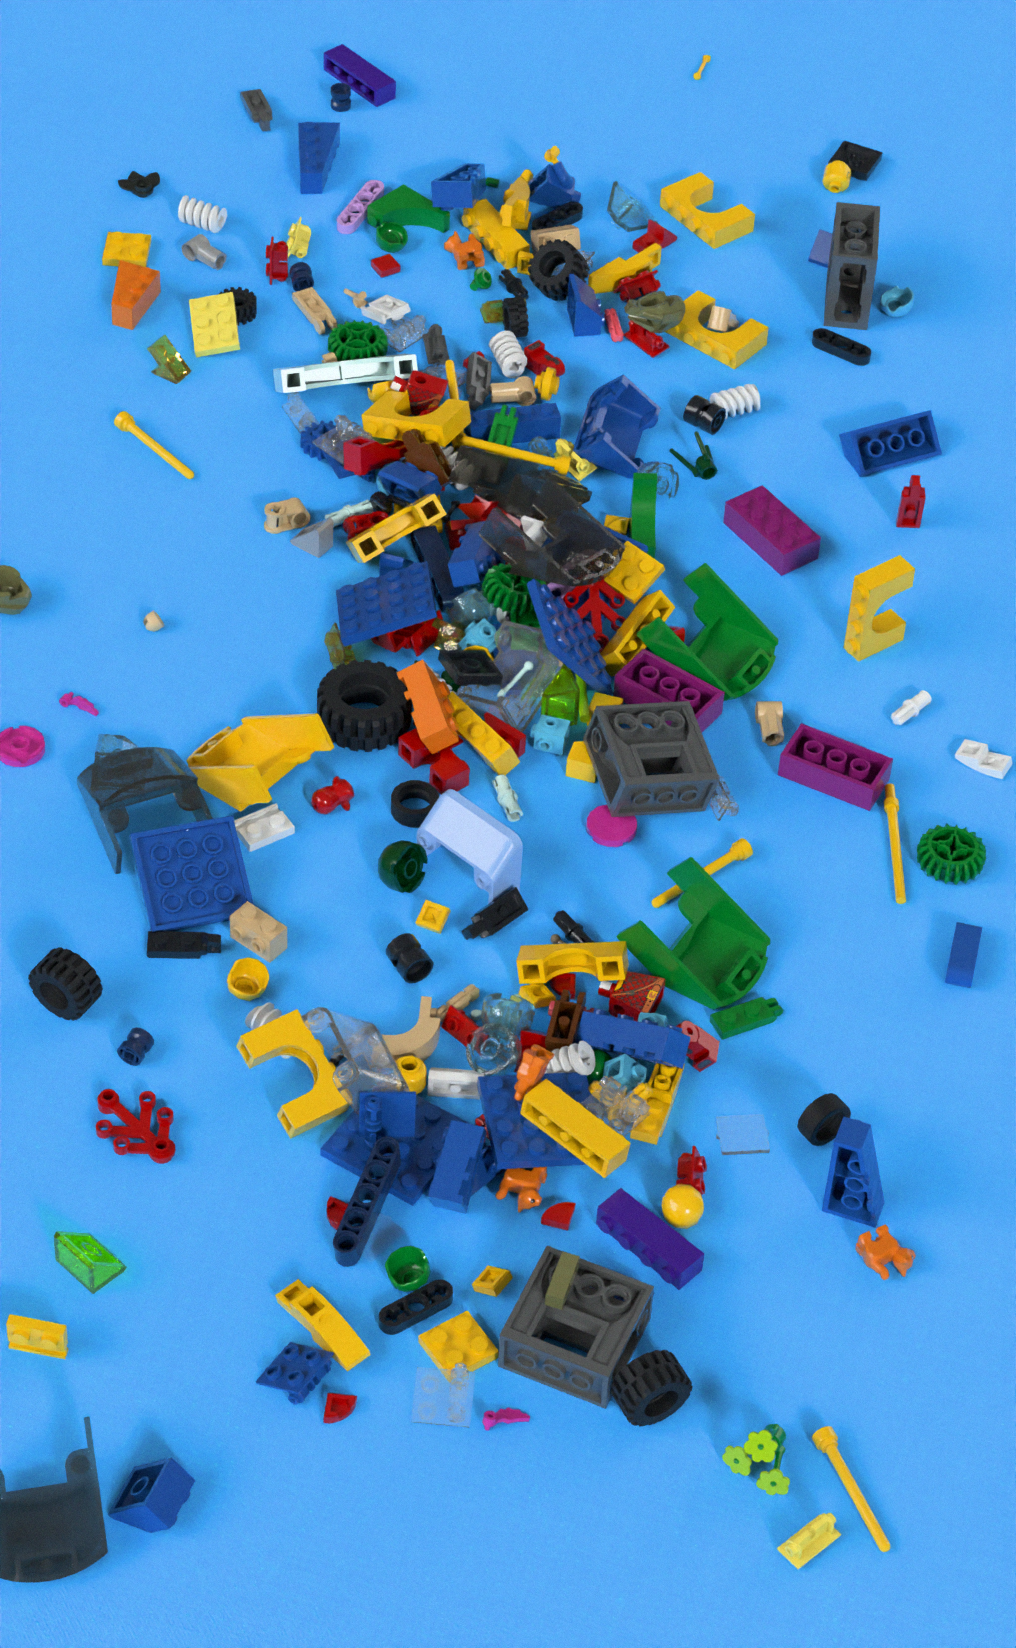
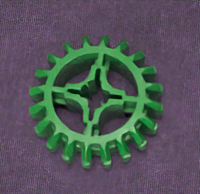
M353 320V322L349 323L345 321L344 325L338 324L337 328H332V332L328 337L329 353H335L337 361L386 356L388 339L384 330L380 329L379 325L373 326L372 322L364 323L363 320L361 322Z
M500 563L498 566L493 565L491 569H488L482 583V591L484 592L483 596L487 598V602L494 604V608H500L502 612H510L511 615L516 613L519 616L523 614L530 616L531 613L536 614L527 583L532 579H536L541 585L546 584V582L542 581V577L537 576L535 571L527 570V567L522 568L519 564L514 566L511 563L507 565Z
M946 823L944 827L936 825L934 829L929 828L926 834H922L917 845V863H920L921 870L926 871L927 877L934 876L935 881L944 880L945 885L948 881L957 885L959 881L966 884L969 879L974 880L977 874L981 873L986 862V849L982 843V838H978L976 832L969 833L967 827L963 829L958 828L957 824L955 827H950Z

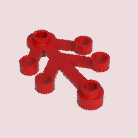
M588 565L581 572V582L572 592L565 594L563 601L568 608H573L579 601L578 597L588 589L589 599L577 610V613L583 619L590 612L591 625L595 629L593 637L600 644L601 649L599 652L601 653L609 643L608 637L602 633L601 613L611 622V628L617 632L620 627L616 625L615 621H620L623 624L626 619L618 615L613 609H620L625 603V598L604 581V572L599 566ZM588 575H593L595 581L591 580ZM599 590L609 598V605L612 608L599 597ZM567 597L573 598L574 603H570ZM614 598L619 599L620 604H616Z
M105 1089L98 1095L97 1104L99 1111L103 1114H115L127 1125L112 1126L109 1120H100L96 1123V1135L99 1138L117 1137L113 1141V1148L116 1154H148L154 1162L159 1164L167 1163L172 1159L176 1152L174 1142L169 1139L170 1125L174 1121L173 1110L168 1107H162L157 1111V1122L160 1125L158 1136L156 1137L150 1131L152 1109L156 1105V1096L153 1092L144 1091L139 1095V1105L141 1107L140 1120L120 1103L119 1095L114 1090ZM129 1138H141L145 1143H130ZM124 1144V1145H126V1146H124V1147H119L118 1145Z

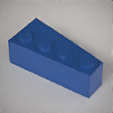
M340 122L298 123L301 194L323 193L328 179V172L331 170L333 158L335 159L337 147L339 148Z
M464 163L431 181L433 207H441L443 211L453 210L454 208H473L486 190L485 164Z
M595 1008L593 1013L583 1011L575 1043L585 1041L593 1049L596 1048L620 1055L626 1054L629 1057L683 1069L691 1037L682 1034V1028L672 1025L662 1027L658 1026L656 1022L642 1019V1022L633 1021V1017L623 1014L612 1017L609 1016L610 1012Z
M843 1117L833 1144L822 1211L876 1228L885 1202L871 1124Z

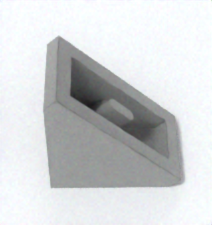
M329 517L304 528L290 540V543L320 558L333 547V519Z

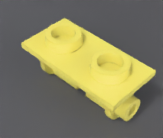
M299 217L296 224L292 223L288 231L290 236L286 242L288 258L290 254L298 258H303L307 255L311 229L309 226L301 224L302 217Z
M558 439L556 441L557 451L552 456L556 459L557 456L562 457V455L571 457L568 472L579 482L597 469L587 459H581L573 452L574 445L571 442H568L566 439Z
M830 1512L819 1514L781 1544L777 1550L799 1570L841 1536V1533L834 1528V1523H836L835 1516Z

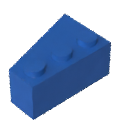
M492 520L467 524L464 529L467 532L465 536H461L459 539L461 545L459 548L454 549L448 562L453 587L480 583L484 580L488 569H491L493 565L504 564V553L499 548Z
M451 1120L450 1127H445L442 1137L444 1146L442 1153L437 1156L436 1172L428 1192V1197L434 1207L464 1214L467 1213L487 1134L485 1127Z

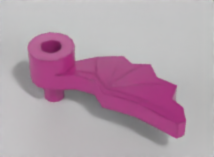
M73 692L65 693L59 699V703L63 707L75 705L94 716L99 714L98 710L94 708V704L81 696L73 697Z
M508 1407L500 1409L496 1413L486 1411L482 1423L485 1426L484 1429L488 1431L490 1427L501 1422L507 1424L529 1422L530 1416L522 1413L520 1409L513 1410Z

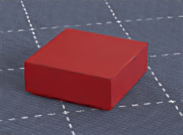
M391 254L371 260V267L381 278L400 272L401 265Z

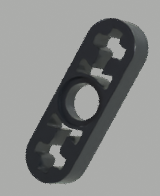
M567 202L534 219L532 230L574 224L582 219L583 206L578 202Z
M818 328L813 331L812 345L815 348L858 366L869 364L871 349L868 346L825 328Z
M435 1280L383 1307L379 1312L380 1330L385 1334L395 1335L449 1307L453 1301L452 1285L446 1280ZM411 1303H420L424 1308L421 1311L415 1312L411 1311L408 1306Z

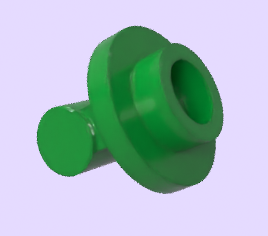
M484 268L476 269L470 289L476 291L479 287L484 290L488 289L492 284L491 274Z

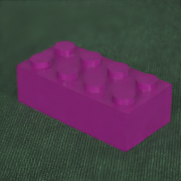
M763 485L726 501L723 523L781 576L818 559L821 537Z
M645 649L641 650L615 675L613 696L623 698V702L626 704L689 701L701 732L707 729L722 714L725 694L720 689ZM665 721L667 725L671 726L672 721Z
M801 723L780 755L778 776L870 811L890 780L893 758Z

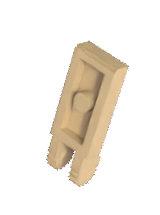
M313 287L292 293V300L309 322L314 325L319 335L324 334L326 331L322 322L326 320L327 326L331 331L332 328H337L338 324L332 315V311Z

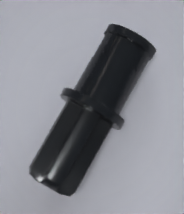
M504 269L500 272L502 275L499 274V280L503 282L510 294H513L515 297L522 296L524 300L529 298L528 291L522 285L521 279L516 278L509 269Z
M558 911L555 914L553 921L566 934L565 938L573 943L595 942L584 932L583 926L580 923H576L566 911Z

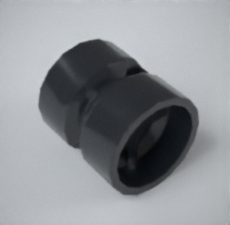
M695 395L688 402L684 410L683 419L685 422L695 427L699 426L701 430L714 435L724 423L726 409L715 403L710 404L709 400Z
M401 934L388 944L386 955L394 967L397 968L405 982L409 984L417 983L431 973L434 962L427 952L421 949V944L413 934Z

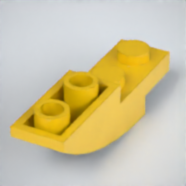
M518 177L508 190L504 192L503 203L505 204L500 209L503 226L511 227L516 220L525 221L528 216L530 188L523 178Z
M654 243L626 261L621 257L614 259L589 274L588 286L594 289L595 294L613 292L619 286V282L627 277L631 279L636 278L638 274L646 270L652 272L653 268L660 265L662 247Z
M659 1063L655 1064L648 1082L653 1090V1094L640 1106L631 1129V1139L657 1145L659 1138L663 1135L672 1110L684 1066L681 1069Z
M297 1279L275 1295L278 1304L311 1333L313 1341L323 1350L333 1352L332 1358L347 1372L371 1355L352 1327L313 1286L308 1288Z

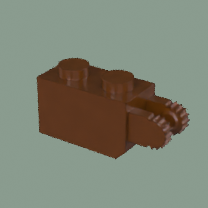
M418 429L405 431L402 439L408 452L404 453L407 459L406 462L415 465L419 471L424 473L429 471L435 474L442 488L458 479L438 442L433 440L426 441L423 434H421L422 432Z
M563 989L560 1000H556L545 1038L546 1050L552 1052V1050L561 1049L564 1046L569 1047L570 1044L575 1043L582 1013L585 1008L586 992H580L575 1003L570 1002V990Z

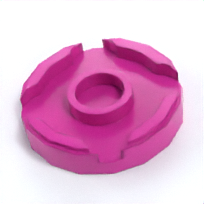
M19 726V728L13 729V727H10L0 733V761L5 765L12 767L30 766L41 760L45 754L44 737L35 728Z
M606 804L598 806L590 812L587 817L586 831L597 844L606 847L623 846L624 842L628 841L629 843L634 839L637 833V819L635 816L612 817Z

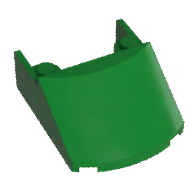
M703 563L683 579L686 585L699 597L693 605V610L697 618L704 624L690 643L686 645L660 617L644 626L636 635L658 657L725 692L724 701H728L747 694L766 678L775 662V646L778 645L779 639L707 563Z
M689 857L667 872V875L683 891L678 900V907L682 915L689 921V924L671 947L668 948L641 920L619 932L616 937L619 941H626L627 949L650 972V976L666 979L665 987L715 1010L739 1000L757 983L768 960L766 951L767 946L770 945V938L695 859Z

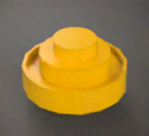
M547 367L546 372L542 371L541 376H536L534 388L538 389V394H541V400L550 401L552 394L557 395L560 377L556 376V368Z

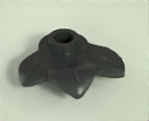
M132 171L128 179L118 180L120 188L131 191L138 197L145 198L151 195L154 187L160 184V176L157 172H153L144 177L136 171Z

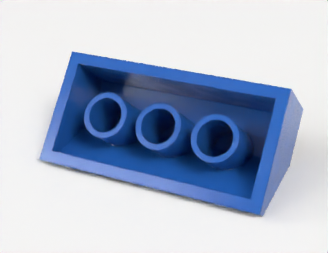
M556 403L516 407L515 417H518L519 421L513 444L560 439L561 416ZM501 408L470 412L471 423L464 428L465 434L468 437L488 441L495 413H500ZM511 408L507 409L506 415H509Z
M931 410L839 434L844 456L859 476L942 454Z

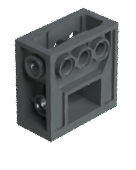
M836 202L827 268L823 326L867 330L878 261L880 206ZM841 311H850L852 313L844 314Z
M689 701L596 706L583 740L612 817L706 810L720 778ZM665 721H672L671 726L667 725ZM619 723H625L630 728H621ZM643 723L649 724L652 728L645 727Z
M546 1246L499 1335L498 1367L606 1409L612 1398L611 1384L622 1368L629 1364L651 1319L654 1286L580 1258L579 1268L563 1310L545 1305L546 1292L562 1251ZM614 1295L621 1296L625 1301L614 1298ZM548 1337L588 1354L586 1357H583L544 1340Z

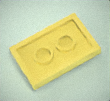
M233 292L189 299L196 358L240 350Z

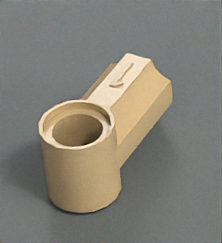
M712 306L707 328L721 332H731L738 328L739 321L736 319V315L731 313L732 310Z
M522 376L514 382L491 383V403L517 402L521 406L532 405L536 401L533 380L530 377Z
M756 701L755 719L756 723L760 724L762 742L768 746H777L784 740L782 701Z

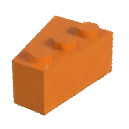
M119 261L111 302L112 325L129 330L135 328L161 293L160 271Z
M423 659L396 672L399 680L408 689V691L404 692L406 700H412L414 711L411 714L420 739L429 751L434 754L458 742L457 730H459V726L452 716L455 710L448 699L450 691L444 681H439Z

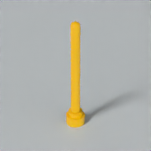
M449 359L445 362L447 381H449L450 399L459 400L455 366L453 360ZM464 430L451 441L454 452L457 448L461 449V447L470 449V446L461 443V438L467 436Z
M122 411L115 417L114 425L123 432H131L184 477L193 479L194 472L135 425L134 417L127 411Z
M468 436L461 438L463 445L554 467V470L558 471L559 474L567 475L571 457L562 455V457L557 456L556 459Z
M740 838L732 844L728 853L708 864L703 869L709 875H712L734 860L744 861L753 855L752 847L746 839ZM676 884L652 899L651 904L654 908H659L683 893V891Z
M831 1426L820 1428L812 1435L816 1448L828 1455L880 1551L888 1552L891 1548L890 1542L837 1449L838 1437Z

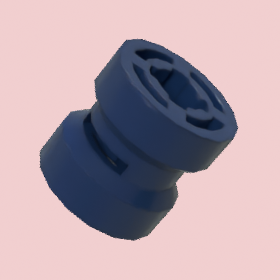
M345 83L332 85L331 109L337 112L348 111L351 108V99L349 98L351 96V87Z
M298 262L291 266L290 277L296 292L314 286L311 267L307 263Z
M137 1027L132 1028L127 1035V1040L123 1041L117 1049V1053L127 1064L138 1066L145 1058V1053L149 1052L154 1045V1039L146 1030Z

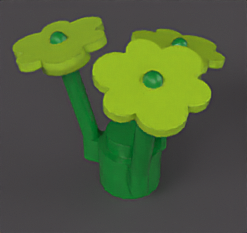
M769 1424L759 1433L755 1431L750 1432L748 1435L749 1440L744 1443L743 1448L731 1445L725 1448L726 1452L722 1456L725 1464L730 1466L733 1473H740L744 1476L750 1474L752 1460L754 1462H760L761 1460L772 1462L775 1458L772 1470L760 1472V1478L757 1479L756 1486L759 1489L766 1490L768 1495H775L776 1493L785 1495L788 1493L790 1479L783 1476V1472L780 1470L782 1456L786 1451L782 1445L786 1440V1433L778 1424Z

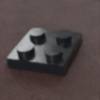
M844 140L828 164L833 161H843L851 169L852 177L867 181L882 160L883 152Z
M440 650L438 660L456 685H501L503 675L485 650Z

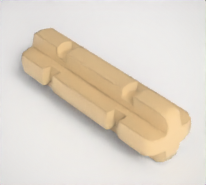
M469 984L463 989L464 992L460 991L445 1002L446 1005L443 1004L437 1008L436 1018H441L440 1021L443 1023L450 1005L458 1010H463L470 1004L469 1001L473 1002L480 996L479 988L474 984Z

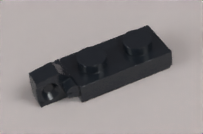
M517 887L509 889L470 918L473 923L461 931L466 940L469 938L474 939L478 935H480L481 939L492 936L529 910Z
M148 931V958L200 959L201 955H207V953H221V935Z

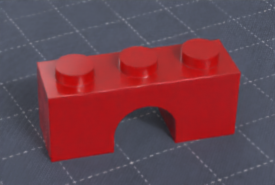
M417 728L399 737L398 755L413 769L424 764H430L429 784L435 787L440 794H443L448 789L459 791L469 785L470 767L464 760L456 756L449 746L432 754L421 741Z

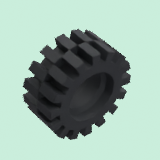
M230 287V290L224 289V293L233 292L238 326L241 322L243 325L247 324V321L252 322L257 314V298L254 292H249L247 288L242 290V287H238V289Z
M522 296L504 298L502 302L504 330L513 332L516 338L526 337L529 332V322L524 298Z

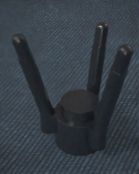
M382 491L375 492L369 500L374 510L387 514L391 512L393 503L403 507L410 505L394 497L392 494L387 496Z

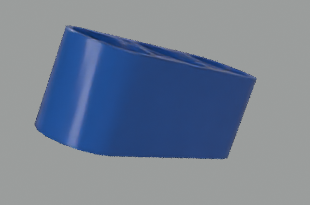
M960 922L956 923L945 983L971 988L983 927Z

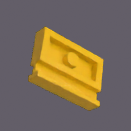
M9 1314L6 1322L8 1341H10L9 1349L66 1359L69 1350L67 1347V1325Z

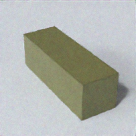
M562 1251L546 1292L545 1305L563 1310L579 1268L580 1256Z

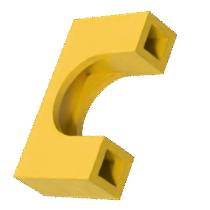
M702 172L662 188L660 207L713 249L747 235L754 230L755 214L742 203L719 213H708L695 208L712 200L714 182Z
M697 290L684 300L685 314L683 320L677 326L664 332L734 370L767 345L769 327L752 318L731 332L719 333L704 328L702 325L709 321L712 306H715L716 299Z
M390 390L361 415L365 436L403 441L402 435L405 431L418 429L422 432L421 434H423L426 441H436L442 447L447 446L471 423L469 401L448 398L438 409L429 414L409 417L411 409L408 393Z
M435 493L427 494L348 540L346 544L357 563H365L384 552V548L418 528L426 527L447 514Z
M901 555L854 576L843 648L858 662L904 639L906 622L892 609L874 616L886 600L913 587L915 568Z
M298 1009L241 1035L236 1045L249 1069L274 1057L288 1055L300 1059L311 1070L314 1079L313 1089L282 1105L277 1114L290 1139L346 1112L352 1102V1096L348 1087L340 1082L335 1065L327 1060L322 1043L314 1038L310 1031L309 1021L305 1016H301Z

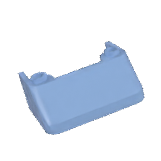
M448 789L441 794L417 830L416 844L422 845L426 850L427 856L443 845L474 867V881L480 889L489 893L488 904L513 887H517L520 892L523 844L520 837L513 830L457 791Z

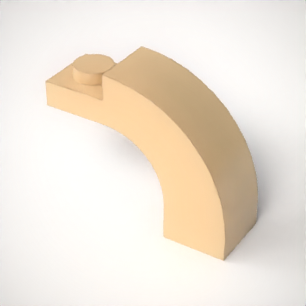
M421 996L419 1019L411 1030L398 1035L373 1034L370 1072L391 1073L394 1061L403 1056H415L423 1062L431 1056L439 1042L441 1018H436L437 1008H432V997Z

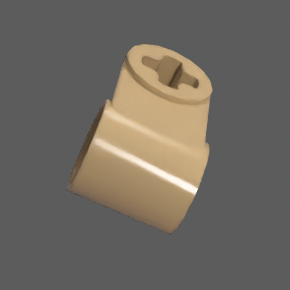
M296 497L268 503L264 508L266 514L264 530L271 534L305 527L311 519L310 513L302 501Z

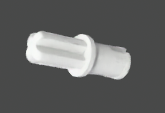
M921 690L912 699L905 700L903 705L891 714L893 724L902 725L911 717L918 716L920 710L931 703L932 698L930 694L925 690Z

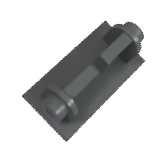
M433 324L428 334H422L428 364L445 365V362L449 360L445 336L442 335V327L438 324Z

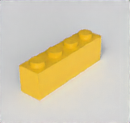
M486 198L477 201L473 208H463V225L475 235V238L484 245L485 249L505 269L517 267L520 251L530 253L528 242L512 226L502 225L503 218L500 217V213Z
M661 590L642 597L600 653L606 662L605 670L611 677L615 676L641 650L647 647L636 633L657 617H660L665 622L676 608Z
M543 1080L524 1095L520 1114L603 1178H606L627 1160L631 1143L549 1080Z

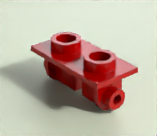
M272 236L270 245H266V258L270 259V263H266V276H270V285H272L273 279L284 282L288 278V262H280L288 261V246L284 241L274 243V236Z
M646 270L638 274L636 278L631 279L627 277L622 279L614 294L620 292V299L628 302L630 299H637L642 296L639 289H641L644 296L658 291L661 284L659 280L654 278L658 270L652 272Z
M631 320L629 321L630 330L624 336L650 357L654 358L670 348L661 336H657L655 333L648 331Z
M437 610L436 618L425 621L409 636L410 641L403 646L405 649H414L416 657H419L447 631L440 610Z
M452 1005L449 1006L441 1027L474 1054L481 1057L485 1047L491 1048L496 1043L494 1034L488 1033L481 1026H478L475 1021L465 1014V1011L458 1010Z
M696 1146L692 1147V1154L682 1153L678 1158L677 1176L679 1179L676 1180V1185H691L702 1196L705 1194L703 1173L707 1171L705 1157L700 1156Z

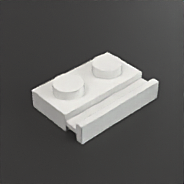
M387 294L370 302L367 308L364 306L360 307L363 316L382 324H386L387 319L399 320L404 317V314L411 311L407 302Z
M277 803L234 820L238 838L249 852L295 834V826L284 812L278 809Z

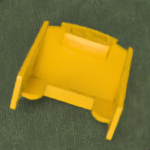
M317 713L246 716L241 719L242 725L235 729L227 726L204 742L187 758L188 766L181 767L180 770L185 779L241 812L247 806L255 803H269L272 800L268 791L271 786L295 766L307 762L311 758L310 755L315 751H331L334 745Z

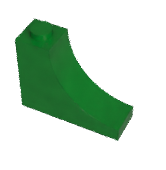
M403 184L368 205L367 223L376 229L385 221L396 222L402 226H425L445 233L450 228V212L441 210V207H433L431 200Z
M633 473L629 538L647 545V554L655 559L657 473Z

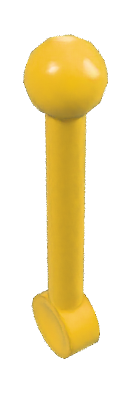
M710 55L703 56L700 68L693 75L695 80L701 79V72L706 63L711 60Z

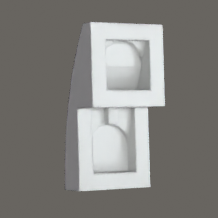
M965 739L955 753V758L966 766L999 779H1003L1012 766V756L989 752L988 744Z

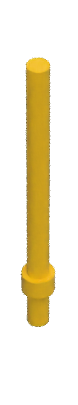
M888 783L885 785L884 811L888 817L896 903L904 904L906 902L897 814L899 811V800L895 795L894 784Z

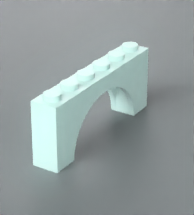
M405 353L273 369L275 392L288 393L341 384L393 380L395 375L402 379H407L412 371H418L416 354Z

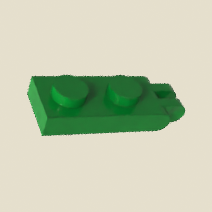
M503 404L501 412L495 413L488 442L512 447L519 418L515 417L517 408L511 407L509 415H506L508 405ZM485 450L484 455L504 461L503 469L506 470L509 456Z
M763 997L712 1013L710 1014L709 1021L721 1040L773 1023L784 1010L778 1005L779 1003L776 998L765 1000Z

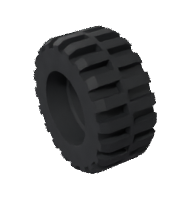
M353 660L349 664L345 665V663L338 665L336 670H330L322 678L317 689V714H319L333 743L336 741L339 747L344 749L349 747L351 751L365 750V752H372V749H378V751L385 749L388 744L392 746L398 742L400 736L407 733V729L410 728L412 700H406L404 692L408 691V689L399 680L396 673L398 672L397 669L392 666L387 667L385 663L379 661L373 663L371 660H364V662ZM367 702L376 704L378 707L359 709L350 705Z

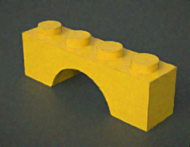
M452 691L448 695V699L455 710L452 716L459 726L457 735L462 736L497 775L508 774L520 763L512 747Z
M595 692L589 705L590 720L596 706L623 705V698ZM575 741L567 757L566 776L595 783L597 776L584 741Z
M626 941L521 945L516 960L519 984L546 983L557 975L569 972L589 973L594 975L598 981L625 980L629 966Z

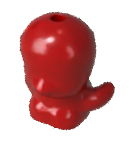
M336 776L333 778L332 786H325L313 793L311 798L312 807L317 813L323 815L331 813L339 805L344 810L349 811V801L354 798V790L347 780Z

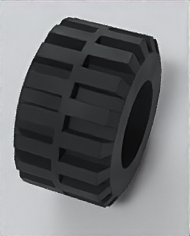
M555 239L553 243L550 240L546 242L547 245H540V249L532 254L534 258L529 260L531 265L528 267L529 278L547 298L556 301L559 298L562 301L566 300L568 296L569 274H575L586 283L584 278L588 277V272L586 271L588 264L585 262L584 256L568 241ZM565 263L561 273L551 277L554 269L560 264Z
M62 947L52 949L30 971L28 976L29 985L38 1001L48 1011L65 1020L71 1019L74 1021L80 1018L102 995L103 987L95 969L79 954Z
M655 1350L635 1358L624 1366L615 1376L610 1391L629 1423L641 1427L655 1424L675 1413L689 1398L693 1386L672 1352L668 1350Z

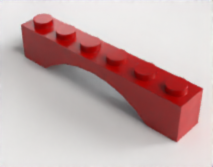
M434 406L432 408L424 410L420 413L419 416L429 414L438 409L440 406ZM358 436L343 442L344 469L354 472L355 475H366L368 471L380 469L388 463L399 461L400 458L405 457L404 453L408 452L404 445V441L393 440L380 444L377 441Z

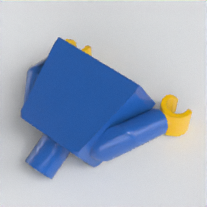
M557 146L548 149L544 154L545 160L552 162L553 165L548 164L535 177L528 169L524 170L519 177L523 178L529 185V201L555 209L568 201L579 202L581 198V192L574 190L575 178L569 175L563 163L557 159L560 155V150Z

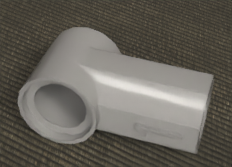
M202 234L196 235L181 247L186 259L189 261L198 259L217 271L223 267L226 261V254L211 246L209 240Z

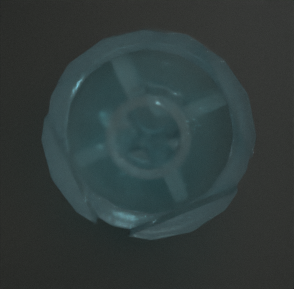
M654 460L643 464L636 473H657L656 508L660 509L669 504L665 502L671 497L674 498L679 487L678 472L674 471L672 464Z
M476 588L468 590L452 601L454 606L451 609L448 606L446 607L445 614L449 621L460 631L463 632L473 621L478 624L483 618L488 622L493 618L495 612L494 604L487 602V598L483 596V591L478 592Z
M502 993L489 994L483 1000L481 1022L485 1030L494 1035L496 1041L508 1043L520 1039L521 1030L531 1029L535 1016L532 1003L516 995H511L510 999L501 998Z
M495 1022L484 1024L476 1029L472 1034L474 1038L471 1044L468 1043L466 1047V1059L470 1067L479 1074H484V1076H502L514 1072L520 1064L522 1057V1045L518 1036L508 1027Z

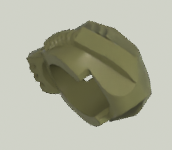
M664 291L647 294L638 300L630 299L624 310L628 314V319L650 332L660 334L677 326L683 320L685 304L680 296H666Z
M0 565V613L20 614L28 606L32 598L30 588L21 578L18 570L11 566Z

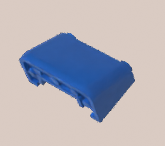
M623 374L599 387L590 396L573 452L581 459H587L588 462L626 478H633V473H642L644 469L643 460L638 457L635 458L642 432L648 428H653L657 424L661 408Z

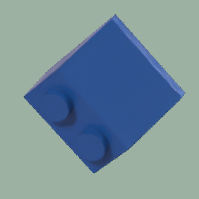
M569 274L567 312L574 337L601 335V326L605 325V316L603 312H600V299H596L594 289L575 274Z
M396 461L378 473L389 495L392 494L394 497L410 504L427 494L435 493L438 496L442 490L438 477L429 471L425 473L419 471L415 465L408 462L403 464Z
M172 1457L136 1466L131 1471L107 1515L114 1520L149 1533L170 1529L177 1521V1514L180 1508L190 1497V1490L196 1480Z

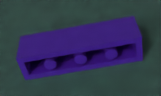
M344 44L324 52L323 70L341 83L348 84L351 90L375 107L395 99L396 81Z
M622 1188L597 1207L596 1224L600 1230L611 1235L625 1250H629L636 1255L645 1266L655 1270L665 1282L674 1285L680 1290L702 1271L705 1253Z

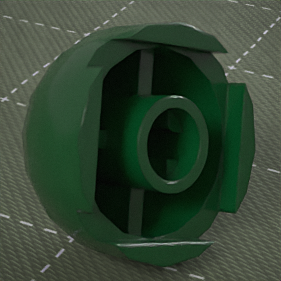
M404 840L390 843L382 851L378 859L379 878L388 888L401 893L413 892L420 886L426 872H423L422 869L423 863L427 864L428 860L426 850L422 845Z

